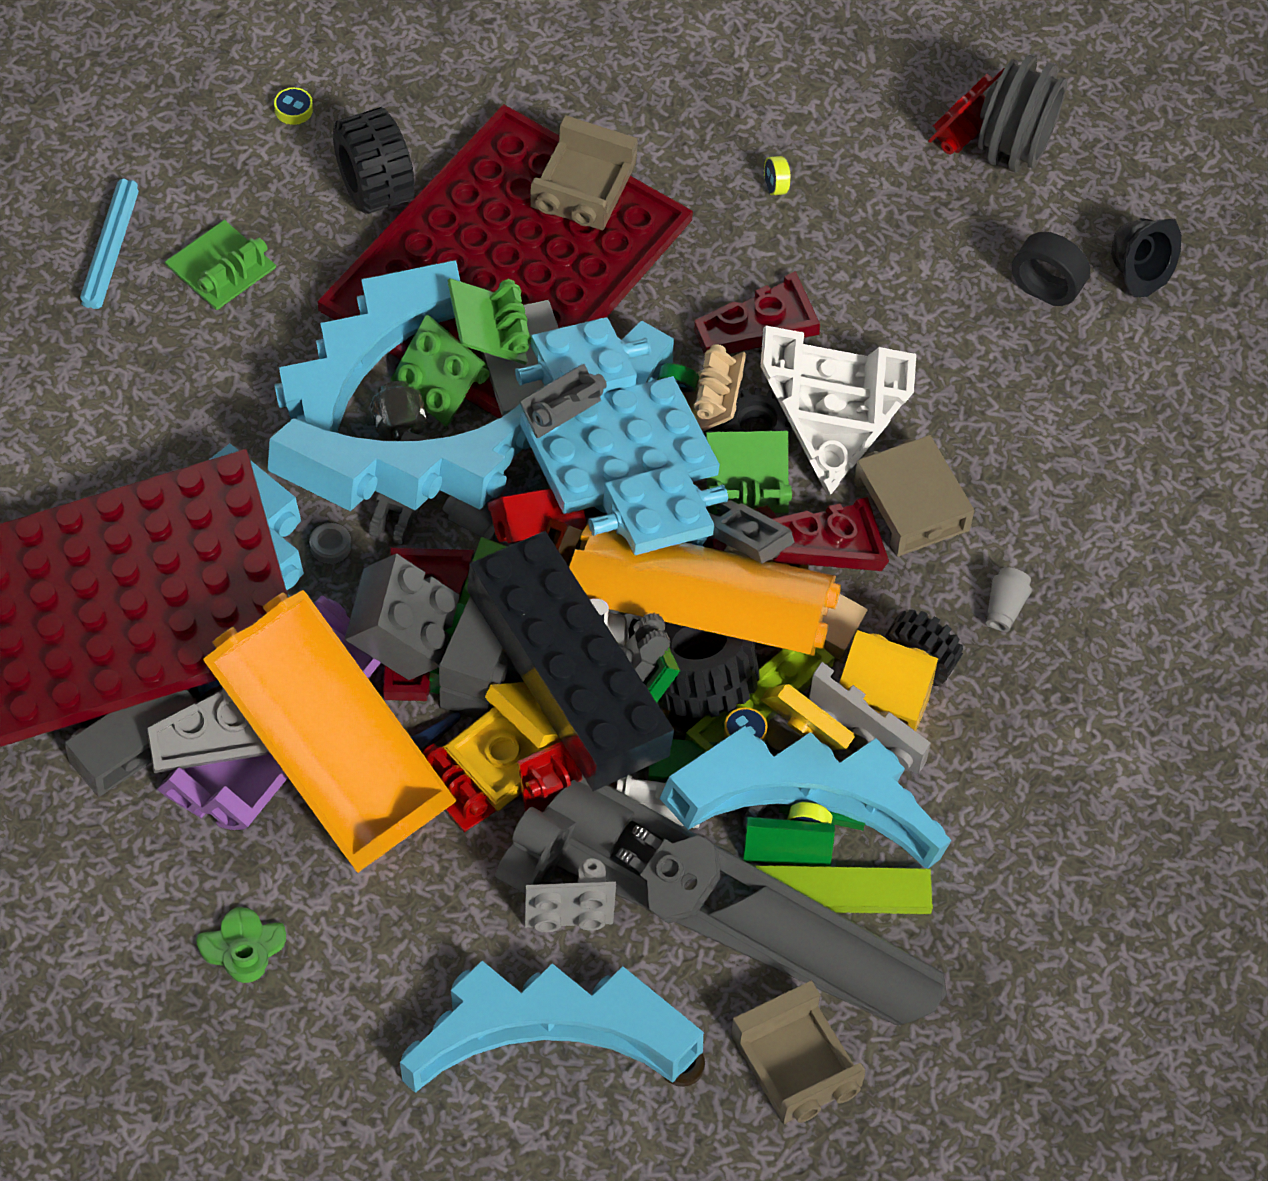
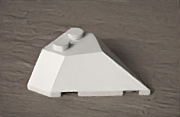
M765 326L763 328L760 367L827 496H830L847 472L857 463V460L863 456L888 425L898 409L914 393L916 354L879 347L868 356L805 345L803 344V332Z

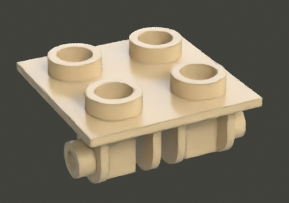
M712 345L705 352L704 369L697 372L700 378L696 391L684 392L687 403L702 432L733 419L739 387L743 378L746 358L744 351L731 357L726 353L725 347Z

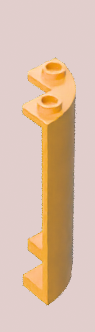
M588 524L581 534L580 550L575 549L569 568L588 598L604 600L608 604L609 610L641 617L655 612V614L659 613V616H662L664 622L801 652L814 656L816 648L823 649L828 624L823 623L822 618L827 616L829 608L836 609L841 590V584L834 583L835 575L771 561L761 564L748 556L690 543H681L634 555L627 540L622 535H617L615 530L593 536Z
M302 590L289 598L283 592L263 606L267 614L256 623L240 632H237L232 627L212 642L216 649L203 660L350 864L359 873L454 804L456 799L306 592Z

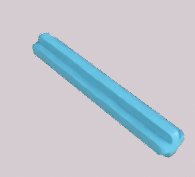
M123 178L117 182L80 296L81 304L86 308L99 309L103 304L139 192L137 189L138 184L134 180L128 181Z

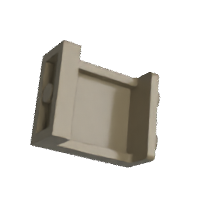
M565 115L560 125L559 143L541 178H534L531 183V207L545 214H554L575 221L582 226H591L604 230L636 165L638 138Z
M931 435L917 440H905L897 447L882 452L874 451L857 460L854 482L857 487L865 485L892 532L890 546L897 557L970 531L974 508Z
M812 980L734 1017L732 1022L731 1037L783 1124L794 1119L798 1123L806 1122L821 1111L820 1106L833 1100L840 1104L854 1098L861 1090L860 1087L863 1084L866 1072L861 1063L853 1064L818 1007L821 995Z

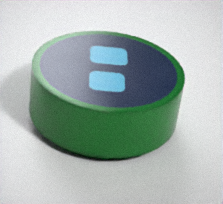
M665 363L661 366L657 380L674 376L682 392L696 391L700 378L697 372L674 363Z

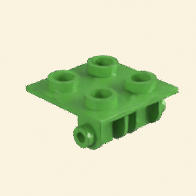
M226 220L220 222L165 261L166 266L215 310L220 309L277 268L276 264L264 255L268 248L261 238L258 237L255 240L250 238L247 240Z
M449 278L447 281L460 344L526 365L528 363L526 352L531 344V335L527 327L528 320L525 315V307L521 304L520 286L515 284V281L507 279L499 284V288L495 292Z
M426 315L390 380L446 427L453 419L472 383H484L488 379L490 372L487 370V364L470 349L462 346L458 339L433 318Z
M788 431L706 432V439L720 464L718 475L707 478V489L724 485L728 493V500L737 504L742 503L752 509L768 505L774 513H789L792 488L788 480ZM715 505L707 506L708 513L718 514Z

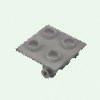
M590 858L584 860L579 866L578 883L526 885L525 928L535 927L539 932H554L560 929L561 926L579 925L583 930L593 931L603 928L605 924H613L616 881L606 882L604 864L597 859Z

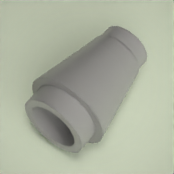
M1004 567L999 570L998 575L993 576L988 617L986 620L988 627L1003 632L1010 630L1011 625L1032 592L1030 586L1031 578L1026 573L1015 568Z

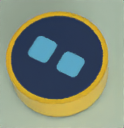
M743 707L733 710L727 716L724 725L725 739L746 726L755 737H759L765 742L768 726L765 717L759 711Z

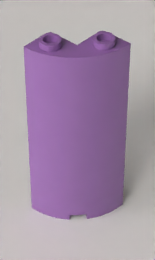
M320 596L313 602L367 678H369L381 662L345 640L350 621L345 609L336 601ZM272 754L190 768L181 769L178 767L176 770H172L157 790L201 819L205 814H210L218 820L216 823L219 827L230 830H242L249 827L288 777Z

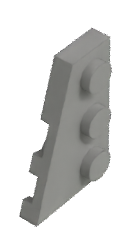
M821 662L813 674L809 700L854 733L855 737L851 743L856 748L861 749L877 738L886 749L891 750L897 756L899 763L905 768L904 771L910 770L919 774L927 762L931 743L892 713L886 711L876 712L863 699L866 695L854 685L849 690L845 689L831 678L834 670Z
M225 689L147 728L154 773L176 770L178 767L183 769L271 754Z

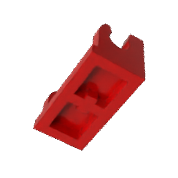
M551 488L501 497L487 503L499 542L515 543L545 531L550 518L580 530H584L587 526L584 509L563 514Z

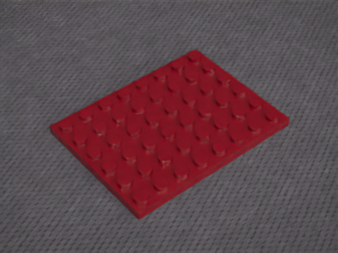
M503 104L318 300V311L333 320L360 315L357 296L364 295L361 279L456 260L460 281L495 292L502 281L511 279L520 286L521 304L527 305L549 300L558 328L609 316L690 224L693 211L632 176L629 177L604 230L591 226H582L575 221L554 214H545L538 209L532 208L531 183L534 178H541L559 143V135ZM455 318L438 323L460 341ZM415 334L408 337L388 353L401 360ZM468 348L482 361H484L481 351ZM489 377L482 384L473 382L464 398L495 417L502 418Z
M247 449L0 524V747L216 681L217 678L203 660L216 649L212 642L232 627L237 632H240L256 623L267 614L263 606L279 594L284 592L289 598Z

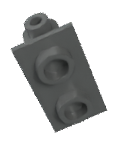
M581 364L520 400L519 403L535 437L540 438L600 402V396L603 394V389L607 387V383L601 374H589L585 364Z

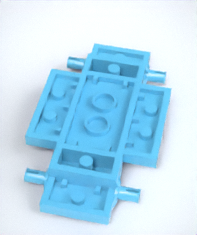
M607 317L531 335V348L538 360V364L515 369L516 380L520 386L542 380L544 386L581 364H585L589 374H601L607 383V387L603 389V394L600 396V402L540 438L535 437L525 413L523 412L520 415V426L563 514L603 504L608 515L589 518L590 532H592L593 536H596L597 534L615 530L617 535H622L627 540L634 555L712 536L714 523L706 507L728 502L727 490L724 485L701 491L693 484V481L717 476L720 464L674 376L636 385L637 374L629 359L650 355L651 348L648 339L643 338L628 343L622 342L617 337Z

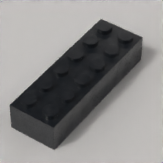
M546 531L469 563L467 588L469 595L592 791L598 790L670 756L674 734L673 727Z

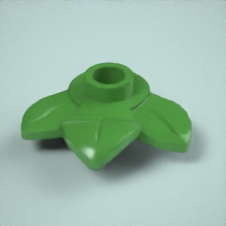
M237 907L225 915L221 922L220 931L199 933L196 941L198 950L206 962L224 966L226 972L234 980L249 983L259 979L265 972L268 958L282 950L286 942V930L283 923H269L262 926L259 916L253 910Z

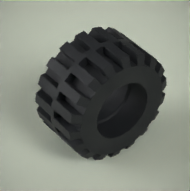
M378 107L337 120L333 129L334 151L342 179L356 206L364 214H370L413 199L415 180L411 158L403 135L385 108Z
M664 622V633H667L670 639L669 648L680 669L678 675L658 700L663 703L664 708L668 711L675 710L676 715L683 717L688 714L692 715V718H702L705 715L716 717L720 716L721 712L727 711L729 713L737 709V704H745L750 699L749 694L755 693L758 687L757 681H759V669L754 642Z

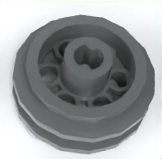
M1027 55L1021 65H1018V60L1011 59L998 83L991 85L980 113V119L983 120L980 131L978 149H989L988 163L993 165L999 164L1004 154L1010 156L1009 171L1014 173L1019 172L1024 162L1028 163V167L1033 169L1040 161L1053 133L1067 89L1068 78L1060 77V79H1056L1058 73L1057 64L1050 62L1041 73L1037 72V57Z

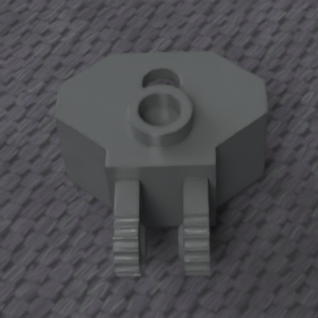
M636 825L631 833L635 836L636 840L656 850L655 854L648 864H645L636 854L628 849L620 848L616 857L638 871L640 876L647 882L649 909L668 924L696 916L721 879L718 849L700 835L671 843L667 839L661 841L642 827ZM696 879V887L692 890H686L688 881Z

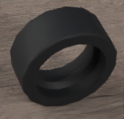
M1037 232L1027 238L1012 260V274L1016 283L1025 293L1052 306H1065L1075 300L1090 278V264L1081 249L1066 237L1052 232ZM1037 260H1042L1057 268L1065 279L1056 277L1044 270Z

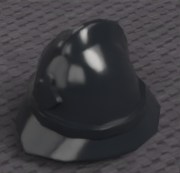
M1140 218L1120 226L1115 232L1112 241V259L1116 267L1124 273V282L1134 298L1148 297L1166 285L1173 275L1181 253L1182 237L1176 219L1153 221Z

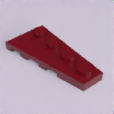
M391 548L390 556L397 553L424 571V579L432 576L459 594L460 600L469 573V563L473 562L474 550ZM385 666L384 700L427 701L430 693L429 672L408 680Z

